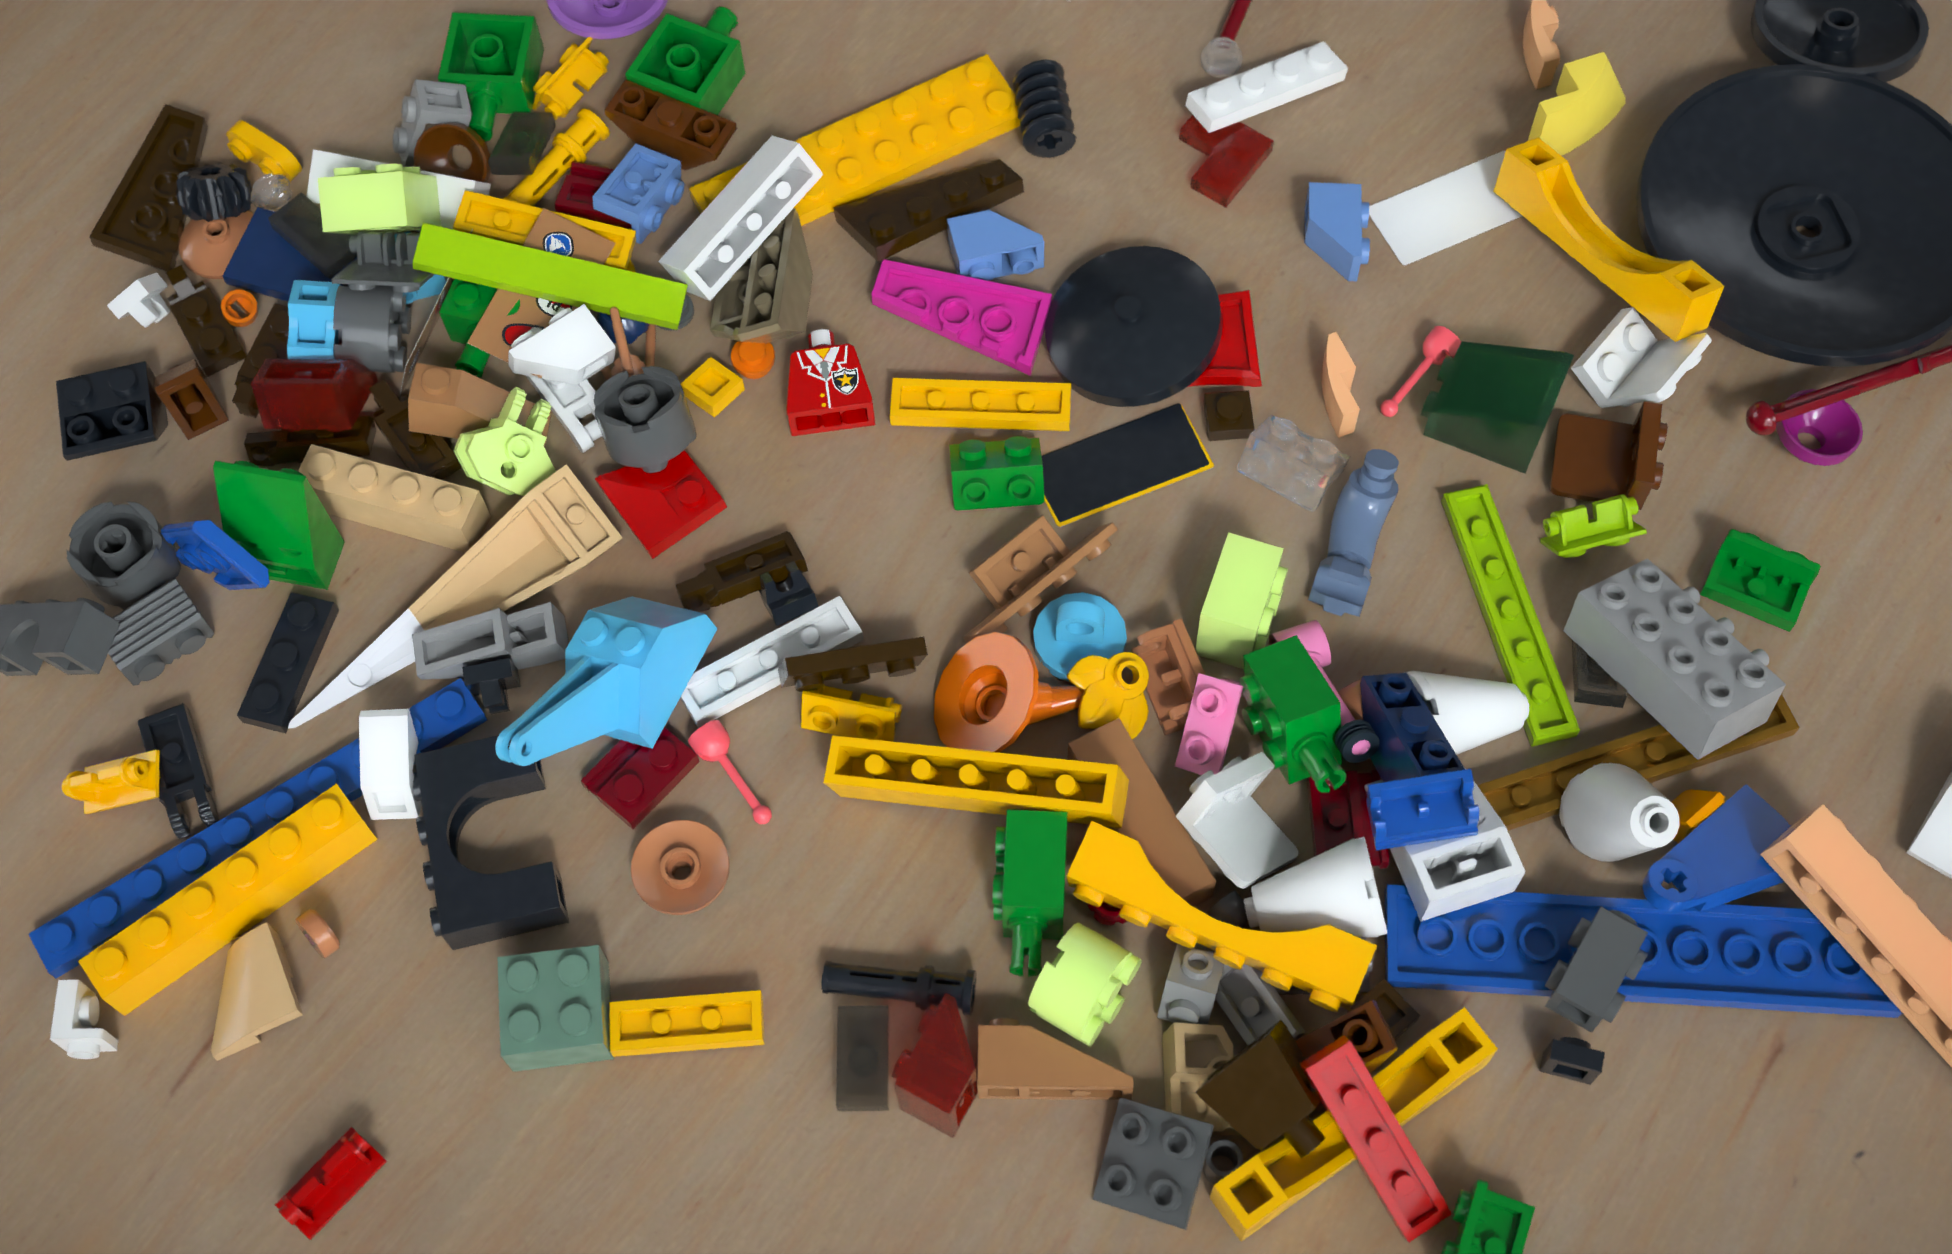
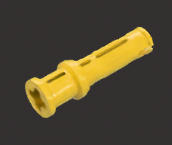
M585 108L581 109L577 113L578 119L564 134L558 133L554 137L553 148L503 199L534 206L571 168L572 162L584 163L587 159L586 154L599 140L605 141L609 137L610 132L605 123L592 111Z

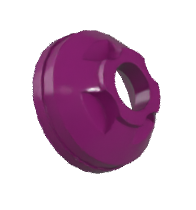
M1816 389L1801 390L1793 393L1786 400L1815 391ZM1845 400L1776 423L1777 434L1786 449L1799 460L1813 465L1830 466L1845 461L1856 451L1863 436L1861 420L1852 406ZM1809 433L1818 439L1821 448H1807L1799 441L1798 434Z

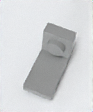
M414 80L410 97L405 96L402 102L403 121L401 127H395L393 133V150L395 153L400 154L403 167H413L414 149L418 139L424 132L426 123L455 122L469 126L472 112L466 86L462 84Z

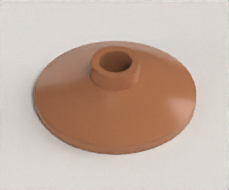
M247 211L240 213L238 217L225 218L224 221L218 219L207 222L205 219L198 221L192 219L184 228L179 242V253L186 267L196 275L204 278L223 279L222 275L254 214Z
M691 820L670 821L655 827L639 842L631 861V878L638 895L651 908L670 915L690 914L711 904L722 892L729 875V856L722 839L708 826ZM680 867H689L691 869L689 877L683 880L676 879L674 874Z

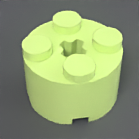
M1077 922L1067 931L1056 946L1062 951L1057 955L1053 963L1046 962L1031 992L1028 1006L1031 1007L1030 1011L1034 1012L1038 1017L1076 1040L1091 1046L1101 1032L1104 1023L1111 1024L1119 1013L1125 998L1118 993L1123 984L1127 986L1133 980L1142 963V959L1091 928Z

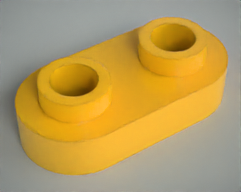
M238 120L226 132L230 141L227 144L229 150L242 162L247 163L250 160L258 165L260 170L272 181L279 182L282 180L285 183H290L302 171L299 161L286 147L249 123Z

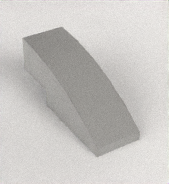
M551 602L506 615L500 608L412 634L417 676L421 680L464 677L462 667L507 658L511 659L518 670L565 659V650L569 644L565 616Z

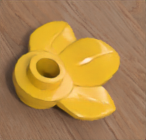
M1121 652L1114 654L1109 659L1091 655L1078 660L1067 673V678L1070 682L1084 690L1078 709V726L1082 729H1096L1119 718L1133 740L1143 729L1149 711L1143 693L1148 685L1149 672L1143 659L1131 652ZM1124 667H1128L1132 671L1133 680L1130 684L1125 683L1122 679L1121 674Z

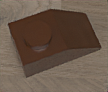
M195 358L184 364L176 365L167 372L153 378L154 388L188 440L229 421L209 380Z

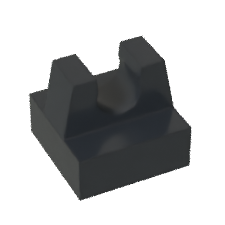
M794 561L786 564V570L788 571V579L775 584L769 572L760 575L761 590H759L764 606L776 626L819 607L814 591Z
M510 658L462 667L465 686L474 696L482 695L483 705L486 709L489 708L491 715L510 711L507 689L521 687L518 668Z

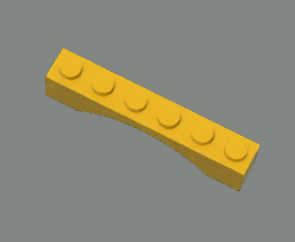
M1539 137L1506 149L1493 192L1673 341L1677 342L1708 327L1725 287L1722 283L1693 260L1672 261L1655 258L1636 250L1618 238L1599 219L1587 203L1575 181L1568 161Z
M1091 821L1067 873L1068 886L1075 888L1073 895L1076 898L1096 907H1100L1104 901L1120 908L1119 916L1135 925L1147 928L1149 922L1165 928L1168 930L1166 937L1182 946L1194 948L1196 943L1210 948L1215 951L1213 957L1217 961L1232 968L1241 970L1243 964L1263 972L1261 979L1274 987L1289 991L1291 985L1309 992L1311 993L1309 1000L1312 1003L1332 1012H1338L1339 1007L1350 1010L1377 948V945L1329 924L1305 931L1272 933L1243 929L1216 920L1188 904L1168 887L1148 861L1137 840Z
M1464 1007L1424 1035L1401 1056L1375 1075L1373 1080L1402 1127L1484 1068L1498 1048ZM1328 1111L1313 1120L1314 1124L1326 1138L1305 1157L1301 1158L1285 1138L1257 1154L1213 1186L1210 1200L1241 1242L1356 1160Z

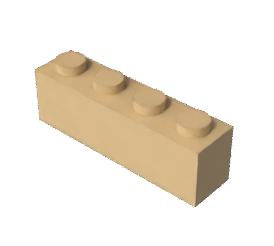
M311 444L298 472L307 477L329 515L465 553L482 537L491 518L479 490Z

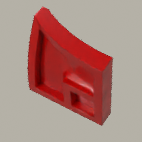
M1250 291L1220 294L1218 297L1223 317L1220 344L1211 363L1188 387L1203 385L1261 387L1262 381Z
M685 450L669 460L668 465L656 473H647L643 471L642 467L625 466L595 478L601 490L652 559L727 508L721 495Z

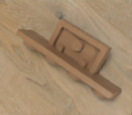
M1043 515L1037 517L969 572L996 610L966 633L963 639L968 643L977 636L992 632L1003 634L1008 629L1004 622L1016 612L1022 617L1043 601L1039 594L1052 584L1055 589L1060 587L1077 573L1073 566L1085 556L1091 561L1111 546L1107 538L1114 534L1118 528L1113 522L1102 525L1069 550Z

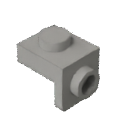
M1177 944L1165 982L1157 1018L1173 1023L1208 1025L1224 964L1213 957V952L1196 947L1188 948Z

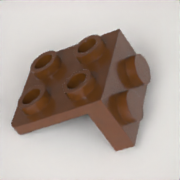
M1644 401L1633 424L1574 414H1563L1557 423L1550 491L1556 496L1590 502L1624 494L1627 498L1633 496L1637 501L1638 510H1641L1651 489H1659L1663 476L1664 464L1656 462L1658 450L1662 451L1668 429L1667 423H1661L1662 404Z

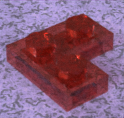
M1192 114L1181 127L1179 133L1180 141L1209 156L1192 176L1191 188L1225 208L1273 151L1274 140L1241 122H1236L1208 133Z

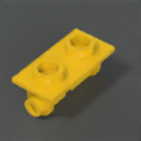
M588 37L580 46L573 43L560 58L559 63L562 64L561 67L554 74L547 71L538 80L533 88V91L537 93L532 108L534 111L543 103L546 106L544 110L550 118L557 120L559 117L565 118L584 95L573 84L576 82L588 92L607 73L606 66L609 64L607 57L601 52L593 54L589 50L593 38Z
M824 684L821 688L802 692L801 728L844 737L894 742L895 723H898L900 720L902 704L894 703V698L891 697L883 698L863 693L860 696L859 702L852 701V691L828 687Z
M152 750L84 767V772L73 771L63 780L62 791L68 797L84 801V814H92L159 798L160 750Z

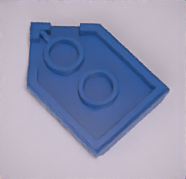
M210 520L164 525L161 529V534L169 544L173 545L177 542L180 548L177 550L176 556L181 564L192 570L199 569L207 574H211L212 571L217 573L214 581L228 590L266 588L270 583L268 569Z

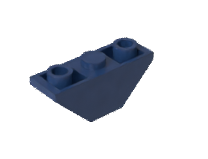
M1407 672L1362 676L1360 689L1363 720L1371 725L1380 741L1377 751L1370 759L1383 782L1465 770Z

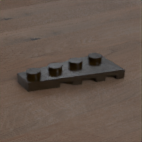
M167 104L164 105L90 234L89 238L93 246L166 272L175 268L179 252V242L187 218L186 215H183L181 205L177 201L176 181L178 180V175L182 172L189 171L191 167L199 166L207 132V124L204 117Z
M1001 159L841 205L833 209L836 222L877 262H880L948 229L947 219L986 211L1024 193L1022 177Z

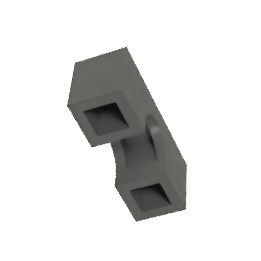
M77 598L76 601L72 602L47 599L45 603L16 601L15 604L0 605V672L6 676L37 675L43 661L67 675L99 674L121 623L104 613L105 608L101 604L86 598Z

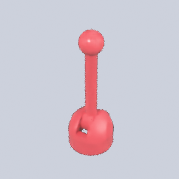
M1435 326L1426 336L1422 346L1423 354L1426 358L1392 399L1382 402L1380 411L1384 416L1393 417L1396 415L1398 404L1432 364L1438 366L1448 364L1462 350V342L1451 330L1443 326Z
M713 720L698 728L688 739V743L693 751L702 760L709 762L719 761L753 809L754 821L758 824L768 823L772 817L770 808L760 804L726 756L730 745V738L724 726L719 720Z

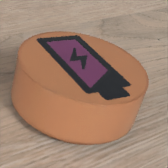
M309 909L295 919L302 933L322 958H327L339 949L340 943L337 937L316 910Z

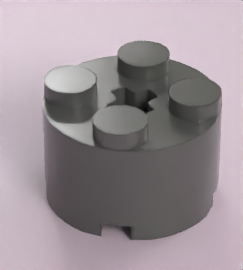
M348 284L339 285L333 317V330H338L339 341L343 344H334V356L339 370L385 373L405 371L407 350L406 346H401L402 334H410L411 309L405 308L406 293L395 292L392 290V286L376 285L371 290L356 291L349 289Z
M648 366L642 367L644 374L629 377L628 372L624 371L611 377L599 387L593 402L595 405V417L610 457L622 465L642 467L643 471L647 473H656L663 470L668 465L669 460L684 451L695 440L697 433L678 377L668 369Z
M127 501L128 504L114 505L112 502L101 503L86 511L71 528L69 536L72 540L69 551L67 550V559L70 566L94 595L104 603L120 607L122 610H125L176 578L181 570V564L176 556L177 549L175 544L171 545L165 540L161 534L162 526L146 507Z

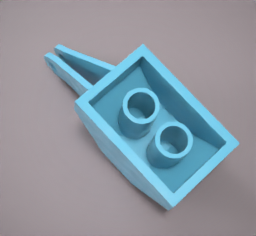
M633 596L588 610L565 650V675L523 715L499 734L496 741V754L498 758L506 762H513L516 765L528 766L602 735L653 748L716 633L717 627L704 613Z

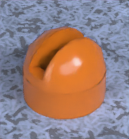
M233 290L223 297L221 310L229 324L235 327H246L256 320L258 305L251 293L245 290ZM237 302L248 316L241 318L231 305Z

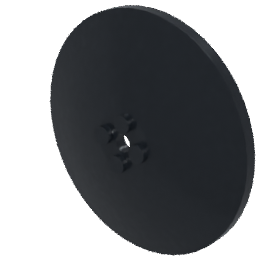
M1790 64L1750 69L1715 81L1691 95L1667 117L1655 134L1647 151L1638 179L1636 196L1637 218L1641 237L1648 255L1672 261L1693 260L1725 286L1709 326L1724 336L1766 355L1791 362L1831 367L1865 366L1891 361L1931 345L1952 330V125L1944 117L1919 99L1884 81L1867 75H1846L1829 72L1817 68L1827 67L1820 65ZM1840 77L1843 81H1835L1827 78ZM1804 226L1809 230H1814L1817 236L1812 238L1805 237L1797 231L1796 227Z

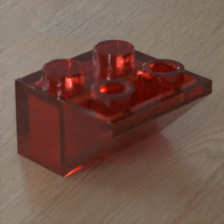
M265 359L251 382V386L264 429H283L289 432L301 429H316L340 432L353 428L371 394L369 387L376 384L378 379L375 372L353 359Z
M946 993L938 1007L931 1004L924 1013L917 1030L922 1036L913 1052L905 1049L900 1055L893 1069L892 1077L897 1079L894 1086L900 1110L954 1138L978 1095L976 1068L956 999Z

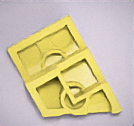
M1604 52L1564 64L1556 88L1558 97L1539 102L1528 141L1539 137L1562 156L1594 137L1619 113L1625 105L1626 97Z

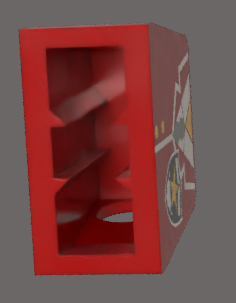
M819 329L811 332L808 335L809 349L796 350L790 355L787 415L791 436L875 425L872 396L855 347L849 343L835 345L834 334L830 330Z

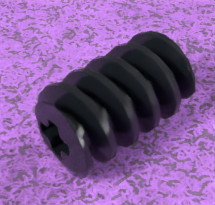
M1054 60L1031 62L1022 67L1013 79V90L1018 107L1023 146L1032 155L1042 158H1054L1063 155L1076 143V136L1073 134L1074 122L1071 119L1072 111L1069 106V95L1066 92L1067 84L1064 80V68Z

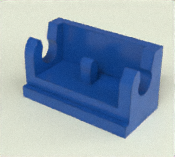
M1471 769L1368 785L1366 804L1376 850L1478 835L1479 806L1474 804V780Z

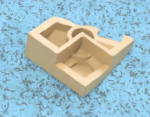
M268 922L244 934L228 950L211 1046L213 1058L217 1061L261 1042L259 1034L303 1015L290 979L294 976L280 936Z
M1174 1022L1162 1034L1165 1111L1214 1125L1211 1135H1241L1195 1092L1210 1074L1234 1056L1233 1044L1227 1032L1221 1025Z

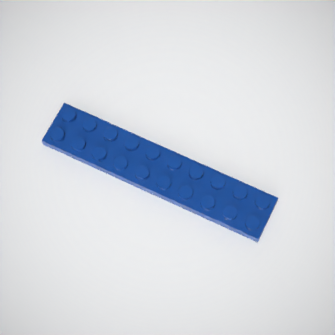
M1387 884L1384 891L1385 923L1388 934H1385V979L1392 987L1550 997L1553 991L1545 987V983L1559 959L1568 963L1576 948L1567 943L1582 917L1591 921L1599 908L1603 907L1608 911L1617 910L1629 915L1636 921L1637 927L1648 932L1640 947L1641 950L1648 953L1640 971L1634 980L1625 976L1618 989V992L1626 996L1624 1001L1898 1018L1903 1014L1810 909L1722 904L1700 913L1695 907L1677 913H1669L1657 909L1645 899L1512 892L1420 921L1405 885Z

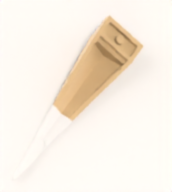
M567 464L518 501L421 597L289 722L288 728L294 729L415 662L412 634L497 608L505 612L581 570L623 537Z

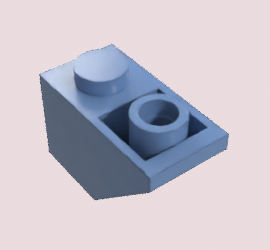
M1309 182L1305 202V244L1347 281H1357L1360 265L1368 264L1370 253V239L1362 238V228L1368 227L1369 202H1362L1361 184Z
M991 210L947 219L948 244L958 275L991 281L998 277L1012 274L1023 275L1035 269L1044 268V240L1042 235Z

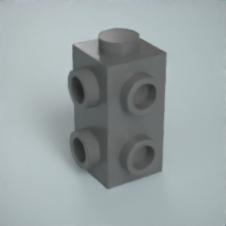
M1600 907L1591 921L1582 917L1567 943L1576 948L1568 963L1559 959L1545 983V987L1553 991L1545 1007L1591 1033L1602 1019L1611 1023L1626 997L1618 992L1625 976L1632 980L1635 979L1648 955L1647 952L1640 949L1648 932L1637 927L1638 925L1632 917L1617 910L1608 911Z

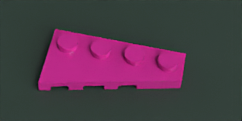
M885 259L882 261L871 294L873 305L1031 376L1045 329L1046 317L1052 302V294Z

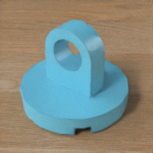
M1081 592L1065 594L1046 605L1037 617L1033 630L1035 655L1040 663L1042 662L1049 669V673L1057 679L1070 682L1067 678V673L1078 660L1091 655L1109 659L1114 654L1124 652L1127 635L1125 621L1115 606L1100 596Z

